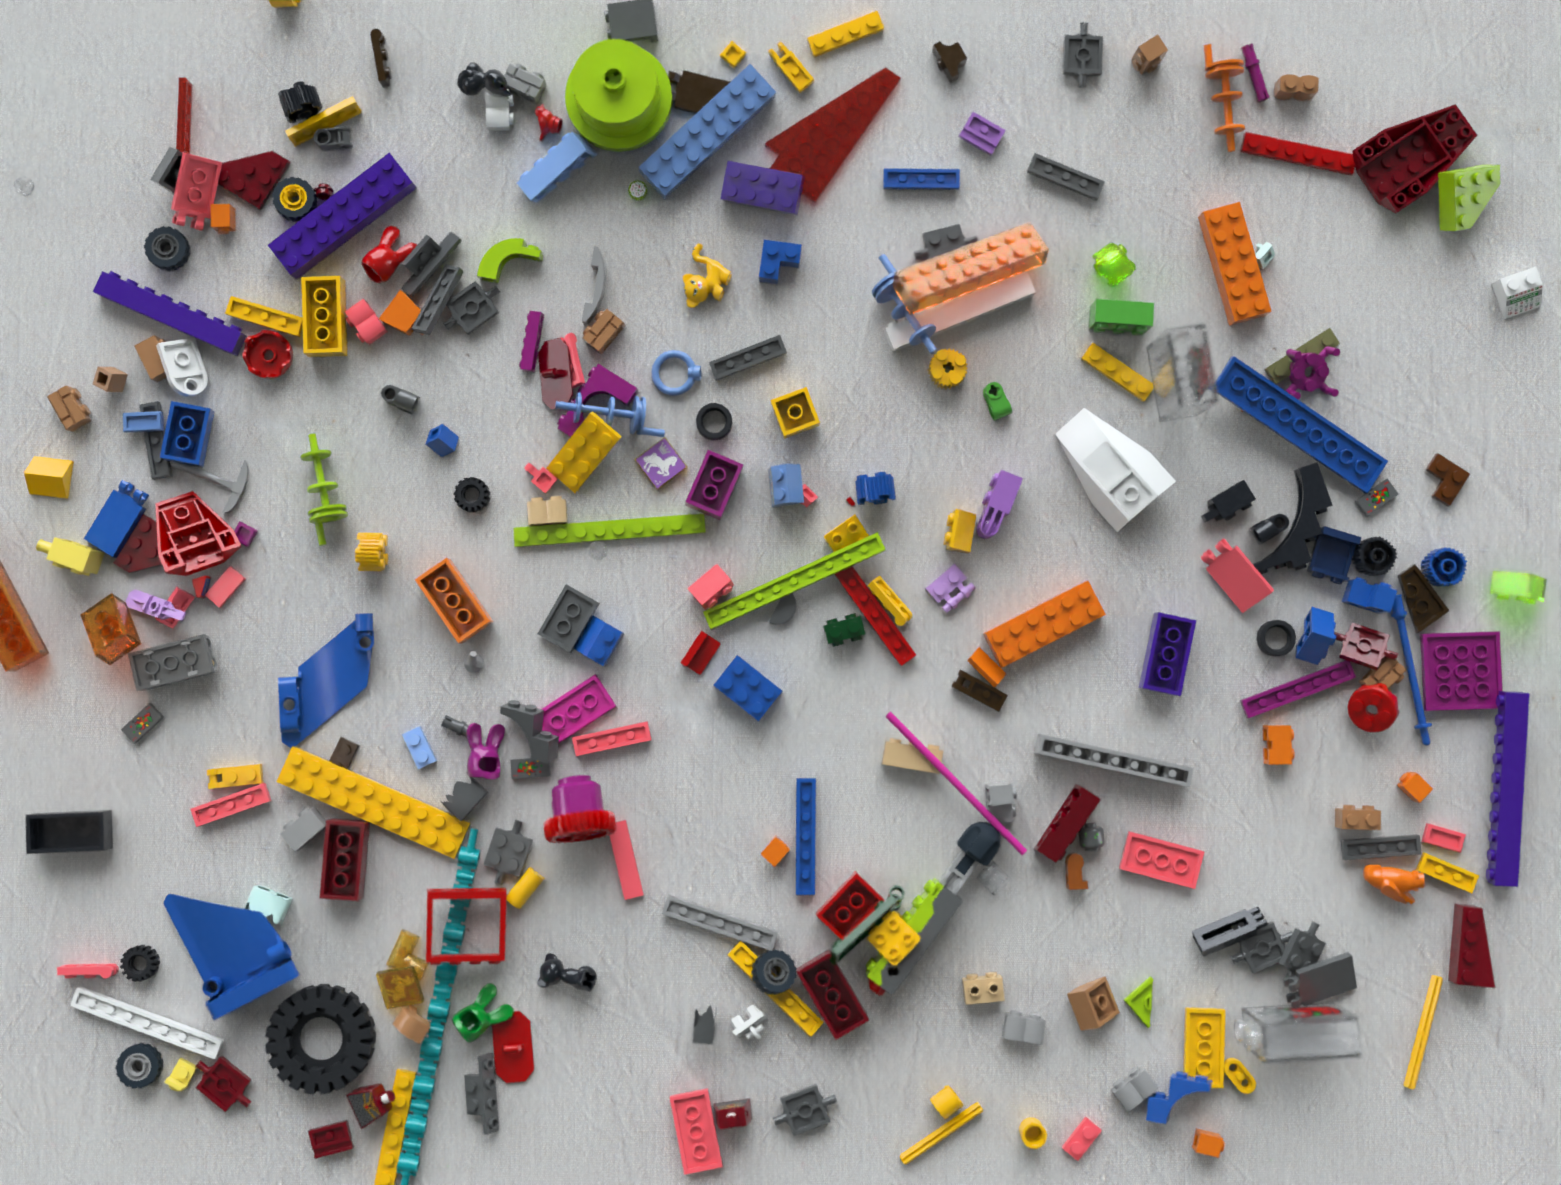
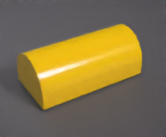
M529 867L507 894L506 900L517 909H521L545 878L532 867Z

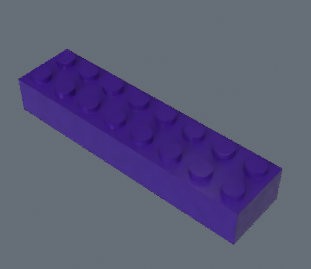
M389 152L269 243L268 246L289 274L297 280L416 190L417 187Z

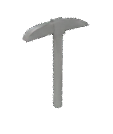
M245 460L236 482L229 481L191 465L171 462V466L231 489L232 493L222 513L231 512L237 506L241 495L245 491L248 477V467Z

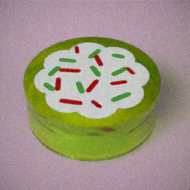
M633 181L628 187L629 195L633 200L640 201L647 196V186L642 181Z

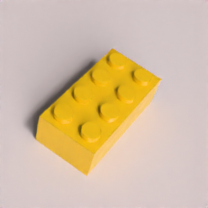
M341 276L301 277L303 353L308 357L347 356L345 280Z

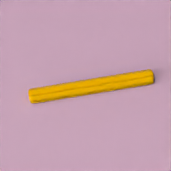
M978 1102L974 1103L900 1155L901 1161L907 1165L983 1112L981 1105Z

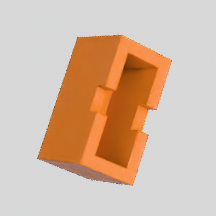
M1263 725V741H1267V748H1263L1264 764H1292L1295 753L1292 748L1294 731L1291 729V725Z

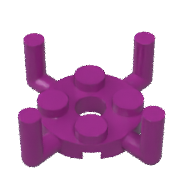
M1326 346L1319 354L1301 353L1293 349L1286 351V355L1292 360L1289 368L1291 370L1289 378L1292 384L1286 392L1296 399L1301 397V394L1296 392L1297 389L1312 392L1319 388L1324 394L1333 397L1339 395L1337 389L1330 388L1324 383L1330 372L1325 358L1328 355L1339 356V349ZM1311 367L1312 372L1306 377L1305 369Z

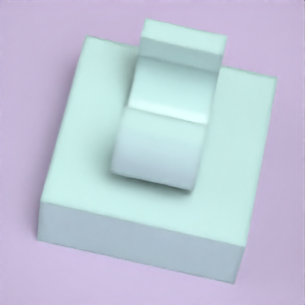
M1267 242L1264 245L1256 244L1259 251L1255 255L1258 266L1261 269H1264L1275 256L1273 246Z

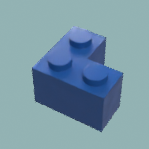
M764 240L759 282L778 284L780 266L799 268L802 244Z
M1356 577L1348 581L1342 602L1377 614L1391 613L1398 590L1392 589V585L1383 582L1370 585L1367 584V580Z
M1311 607L1304 619V633L1296 645L1297 659L1318 665L1321 659L1326 658L1329 646H1333L1336 640V635L1334 634L1336 627L1334 613Z

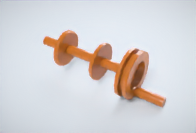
M1206 44L1204 45L1205 71L1207 72L1205 77L1208 79H1221L1223 91L1211 97L1213 102L1224 103L1225 126L1216 128L1214 133L1216 135H1226L1228 152H1234V133L1244 131L1245 126L1233 124L1231 101L1241 98L1243 94L1241 91H1230L1229 78L1244 72V67H1242L1244 62L1240 59L1213 62L1212 45Z

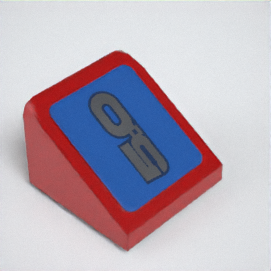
M206 575L192 579L197 598H206L205 594L210 584V576Z

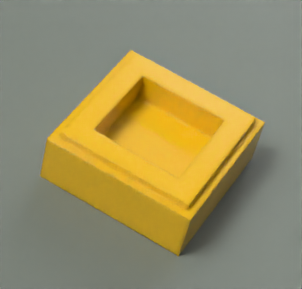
M731 41L720 54V58L735 69L747 54L742 48Z

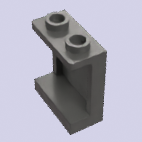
M632 0L607 4L608 11L604 12L606 23H610V29L607 30L608 39L626 41L650 39L651 42H658L653 0Z

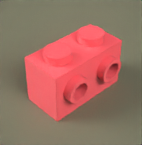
M716 564L687 589L706 610L708 607L712 608L715 606L722 595L729 594L734 584Z

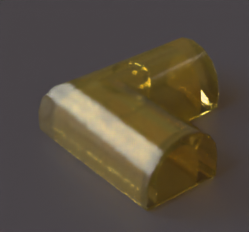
M402 929L386 965L393 969L413 966L417 980L421 981L429 962L412 954L420 936Z

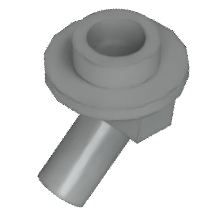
M471 651L464 660V666L471 673L479 672L483 667V659L477 652Z

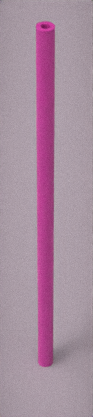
M891 711L885 716L1021 855L1027 852V849Z

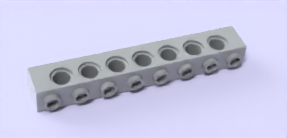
M1038 734L1034 753L1186 787H1190L1194 769Z

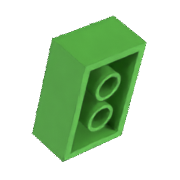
M1096 299L1090 306L1089 329H1094L1096 333H1104L1105 330L1113 331L1114 334L1132 332V335H1143L1153 326L1154 303Z

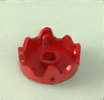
M261 330L258 334L248 336L245 339L242 357L251 373L260 378L274 379L285 374L290 368L293 361V350L289 341L278 332ZM269 350L273 351V358L266 360L264 357L265 353Z
M1383 683L1360 686L1351 695L1347 706L1352 722L1358 728L1370 733L1387 730L1394 724L1400 713L1396 695L1391 693ZM1373 705L1377 708L1378 712L1375 714L1370 713L1367 707Z

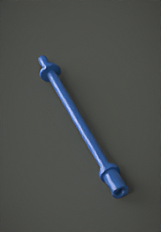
M1399 594L1395 597L1391 617H1394L1397 621L1418 724L1414 726V729H1420L1422 743L1428 746L1430 744V737L1427 727H1431L1432 723H1426L1404 620L1407 611L1404 610L1402 594Z

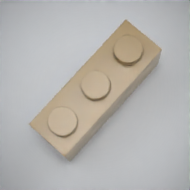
M895 738L885 741L882 756L883 765L940 774L910 742L909 744H902L900 739ZM928 744L927 749L942 763L943 750H939V746Z

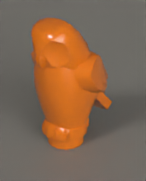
M1366 865L1363 869V877L1370 885L1379 889L1384 895L1404 904L1408 902L1413 904L1415 902L1409 891H1418L1419 888H1424L1425 885L1424 874L1419 873L1417 870L1410 872L1394 867H1381L1380 865Z

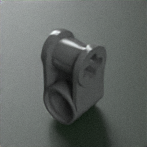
M348 126L318 129L314 133V141L323 151L353 148L349 134L351 128ZM322 137H328L325 143H320Z

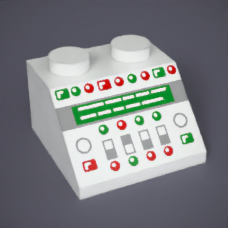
M1537 267L1501 278L1491 284L1504 319L1541 307L1543 284Z

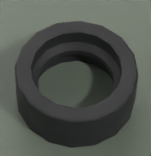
M709 403L698 412L696 425L700 434L706 439L713 441L721 440L731 431L732 416L729 410L722 404ZM710 411H719L725 417V427L717 433L707 431L703 425L704 416Z
M1272 620L1261 625L1257 632L1256 640L1259 648L1265 654L1282 656L1292 651L1296 643V634L1289 623L1282 620ZM1272 627H1280L1287 634V643L1281 649H1272L1266 643L1265 635Z

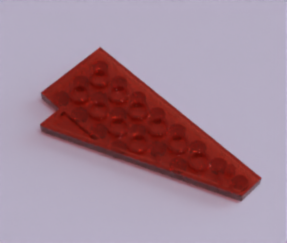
M885 67L765 143V147L778 155L769 169L803 175L805 179L802 194L816 203L898 85L901 77Z

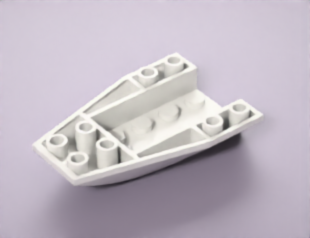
M1085 408L1056 433L1092 505L1116 532L1122 529L1146 506L1176 482L1149 451Z

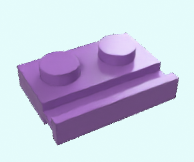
M972 112L959 134V138L991 156L1006 130Z

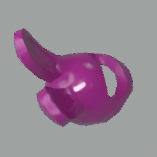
M470 724L466 732L471 748L467 761L469 777L499 778L501 767L498 748L505 735L504 726L501 724L493 725L489 730L486 745L483 746L480 724Z

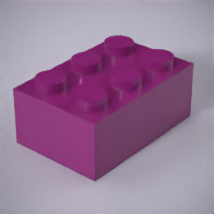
M708 450L687 496L685 506L721 521L743 470V464Z

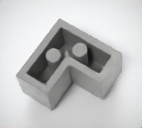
M1009 782L985 784L987 810L1000 823L1014 822L1013 817H1016V808L1012 804H1014V799H1017L1016 787H1013Z

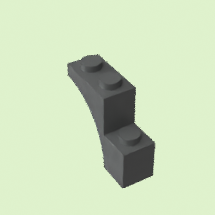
M511 700L501 706L500 714L514 720L525 733L530 746L531 759L549 763L557 758L559 736L553 735L549 731H542L544 710L538 709L535 705L520 704L516 700Z

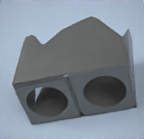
M470 777L471 784L456 781L453 796L448 794L446 795L448 801L441 802L460 821H463L488 793L473 777Z
M711 1005L702 1016L695 1009L693 1043L713 1044L715 1019L713 1018Z

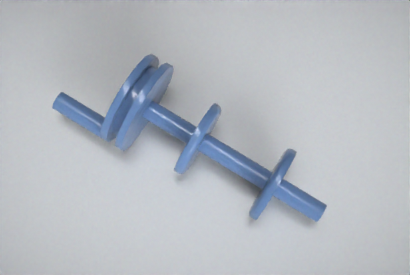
M882 254L879 260L889 275L874 286L872 296L880 304L894 299L898 306L892 311L891 317L893 319L906 317L915 330L909 339L910 345L914 346L923 342L929 352L934 354L937 348L930 340V337L936 331V326L934 324H927L923 327L920 325L912 313L918 305L917 298H909L904 301L900 296L909 284L908 278L905 277L903 272L896 271L887 256Z
M580 392L576 394L575 403L560 401L555 403V409L574 411V423H578L581 412L591 413L593 411L595 414L606 415V423L610 427L612 426L614 416L630 418V434H635L636 431L637 435L664 437L665 430L644 427L646 415L645 397H641L639 400V397L635 396L631 411L615 409L614 397L609 398L607 408L583 405Z

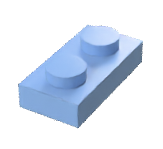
M421 726L402 734L418 769L437 761Z

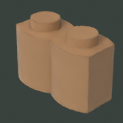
M1293 74L1283 75L1274 84V97L1279 100H1289L1292 98L1299 101L1310 100L1318 92L1319 78L1312 75L1302 77Z

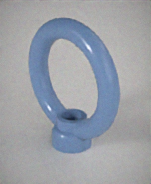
M670 350L662 353L655 360L651 372L652 380L657 389L662 393L671 396L681 395L687 392L695 381H701V366H695L693 359L688 354L678 350ZM679 358L687 364L688 379L684 385L678 388H670L662 383L659 377V369L665 360Z

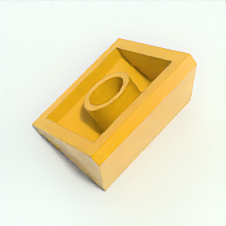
M34 456L24 472L29 494L68 499L74 461Z

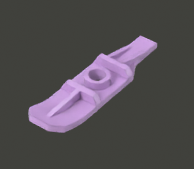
M136 589L129 592L126 599L127 607L162 620L174 618L183 622L186 612L175 609L172 602Z

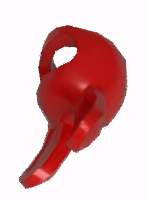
M395 226L386 227L379 245L362 258V267L373 282L384 283L388 281L395 273L399 264L417 246L416 243L410 242L397 251H393L391 247L400 236V230Z

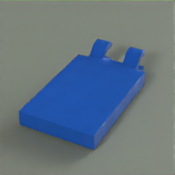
M124 480L119 483L118 491L113 489L84 537L86 541L114 558L118 557L146 511L142 506L149 497L147 493L138 489L133 493V498L129 496L135 486Z

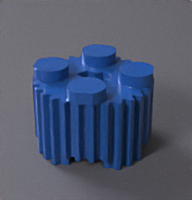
M877 472L873 477H868V475L856 476L855 485L858 505H865L866 501L878 505L888 503L887 499L896 500L894 478L891 474Z
M1447 547L1430 551L1424 557L1425 559L1421 561L1422 574H1425L1424 577L1427 578V581H1430L1429 583L1436 587L1458 584L1459 581H1462V575H1465L1464 571H1466L1465 567L1467 566L1466 557L1462 556L1463 553H1458V550L1455 551V549Z

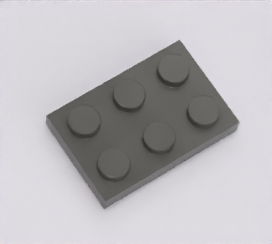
M566 584L537 634L567 652L572 653L600 603Z

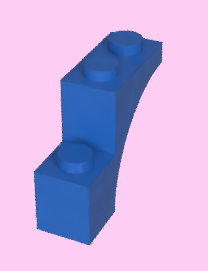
M1185 1072L1173 1073L1170 1077L1169 1096H1166L1164 1092L1155 1091L1154 1094L1148 1097L1146 1121L1166 1124L1173 1105L1180 1098L1193 1092H1210L1212 1080H1208V1077L1203 1075L1191 1077Z

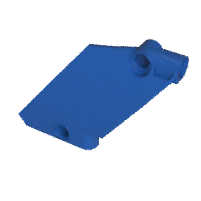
M373 613L355 614V620L298 667V677L278 678L282 743L290 748L298 745L367 687L372 648L374 646ZM364 637H368L371 640V645L368 648L360 646V640ZM288 699L295 702L294 709L290 711L284 707V703Z

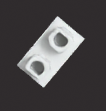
M753 1004L745 1010L750 1017L746 1022H744L740 1015L731 1020L732 1026L735 1029L733 1033L739 1038L746 1034L748 1039L753 1036L757 1039L761 1038L759 1032L764 1029V1026L760 1023L768 1017L765 1012L760 1011Z

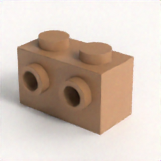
M1158 34L1138 46L1131 59L1132 66L1141 75L1145 72L1149 74L1157 69V65L1161 63L1168 51Z
M1343 805V808H1335V827L1340 829L1381 830V810H1376L1374 806L1362 805V809L1355 808V805Z

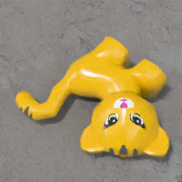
M697 243L694 246L691 255L695 262L706 264L707 277L694 276L693 274L683 275L687 306L690 308H694L700 302L705 301L710 293H712L715 300L721 302L725 293L721 284L727 286L732 277L731 271L724 268L721 263L709 257L699 255L703 249L701 243Z

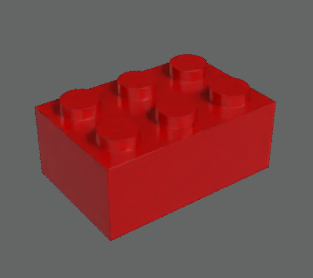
M855 871L816 911V916L843 940L875 911L874 907L878 902L885 900Z

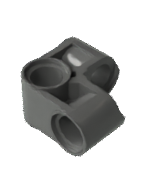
M387 385L381 390V396L386 402L411 415L420 400L419 396L393 385ZM389 390H395L396 392L395 397L392 399H387L386 394Z

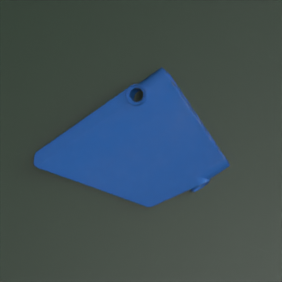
M168 894L166 896L164 906L204 981L202 990L205 995L210 997L206 1001V1007L213 1020L228 1014L300 975L291 958L292 953L288 944L282 940L262 912L201 901L176 894ZM210 982L217 984V990L211 988Z

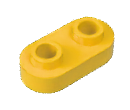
M1226 1059L1224 1061V1073L1240 1092L1244 1094L1252 1093L1256 1088L1254 1077L1238 1059ZM1235 1064L1234 1070L1229 1069L1230 1065ZM1244 1079L1247 1080L1246 1085H1242Z

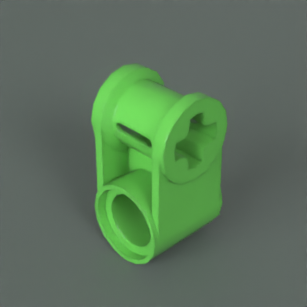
M991 382L985 386L983 396L992 419L996 421L1012 414V407L1006 398L1002 386L997 382ZM991 389H996L997 391L995 394L989 393Z

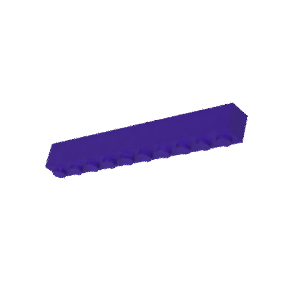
M1499 691V695L1496 697L1498 713L1495 716L1497 730L1494 735L1496 747L1492 758L1494 764V772L1491 776L1493 791L1490 794L1492 811L1489 813L1491 830L1488 832L1490 847L1487 851L1489 864L1486 869L1487 882L1494 886L1518 887L1530 698V693Z

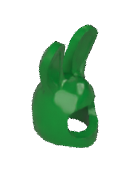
M492 983L484 985L475 1002L458 1011L452 1018L455 1028L468 1043L477 1040L491 1025L508 1021L514 1014V1009L509 1004L501 1005L490 1013H486L484 1008L497 994V988Z

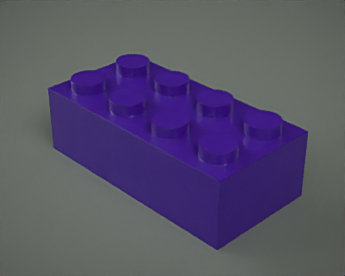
M727 161L720 199L726 202L798 215L805 177L800 174Z
M1160 612L1154 613L1138 688L1181 696L1197 620Z

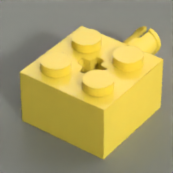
M54 537L52 543L40 539L36 545L37 551L48 554L46 559L53 561V566L63 569L67 568L71 572L80 575L98 574L105 552L71 540Z

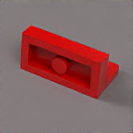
M701 631L680 663L701 675L721 643Z

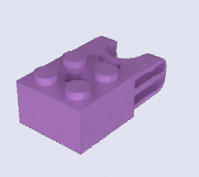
M1004 470L992 476L989 486L992 488L983 498L982 504H985L976 527V533L980 538L988 539L998 532L1003 517L1009 515L1023 478Z

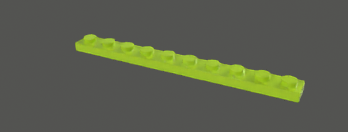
M704 513L513 528L515 547L706 533Z
M877 532L703 611L710 629L713 630L886 551Z

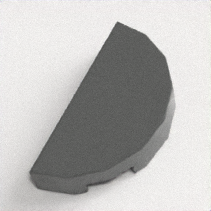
M793 594L780 599L769 621L770 623L782 624L792 618L797 607Z

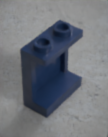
M1326 526L1320 527L1322 534L1317 535L1311 554L1312 562H1309L1307 572L1312 573V576L1315 578H1330V582L1335 584L1348 582L1349 577L1347 575L1356 545H1360L1362 537Z

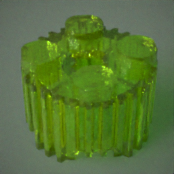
M1112 242L1092 255L1093 259H1095L1093 268H1095L1100 277L1103 275L1108 280L1107 284L1109 287H1115L1136 270L1135 264L1125 255L1127 254L1126 248L1122 244L1117 246V244Z

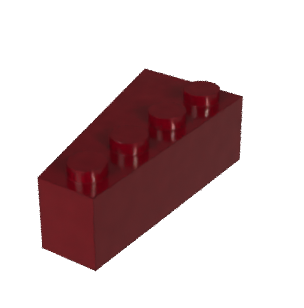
M1075 784L1034 849L1055 863L1058 860L1061 861L1066 854L1065 850L1069 844L1071 845L1077 837L1076 834L1085 825L1101 799L1084 787Z
M1454 903L1448 981L1457 985L1495 988L1483 908Z

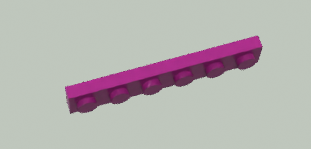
M1344 660L1244 698L1240 702L1246 718H1251L1356 678L1350 661Z

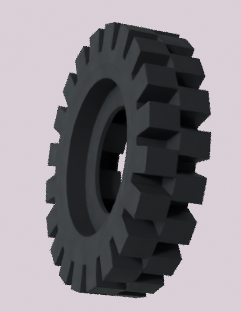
M330 984L311 985L292 994L278 1006V1010L273 1012L269 1020L271 1025L266 1029L265 1037L268 1038V1042L265 1044L266 1054H271L272 1058L268 1061L272 1069L277 1068L279 1070L277 1076L283 1082L286 1079L291 1082L289 1087L297 1091L302 1088L304 1093L315 1094L316 1092H320V1095L328 1094L335 1089L338 1091L347 1086L366 1068L367 1062L372 1058L375 1049L372 1048L376 1042V1032H373L372 1029L375 1023L373 1016L369 1017L367 1014L368 1007L364 1002L362 1004L358 1002L357 999L359 997L352 991L347 993L344 987L338 985L330 987ZM317 1017L333 1020L339 1026L342 1033V1044L339 1051L333 1057L325 1060L314 1059L307 1055L300 1042L301 1031L305 1024Z

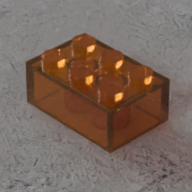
M113 593L80 614L95 656L108 665L113 664L142 644L126 602Z

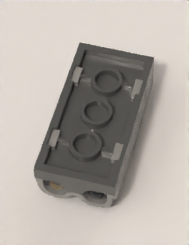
M202 634L128 653L136 691H146L209 675L217 671V662L212 652L213 646L210 637Z

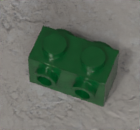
M856 613L846 615L845 620L838 621L837 618L826 621L827 625H823L827 643L832 644L833 647L844 644L843 640L851 638V642L861 640L862 635L866 634L861 615L856 617Z

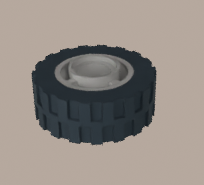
M139 1043L125 1049L120 1054V1057L117 1058V1065L115 1066L117 1070L116 1075L121 1083L123 1082L125 1086L133 1089H140L150 1085L160 1076V1072L163 1070V1058H161V1053L158 1052L155 1046L153 1047L148 1043ZM137 1061L143 1064L142 1070L137 1069Z

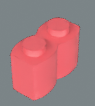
M362 299L345 311L347 315L346 321L351 327H356L358 330L356 335L362 343L366 341L370 345L388 332L365 299Z

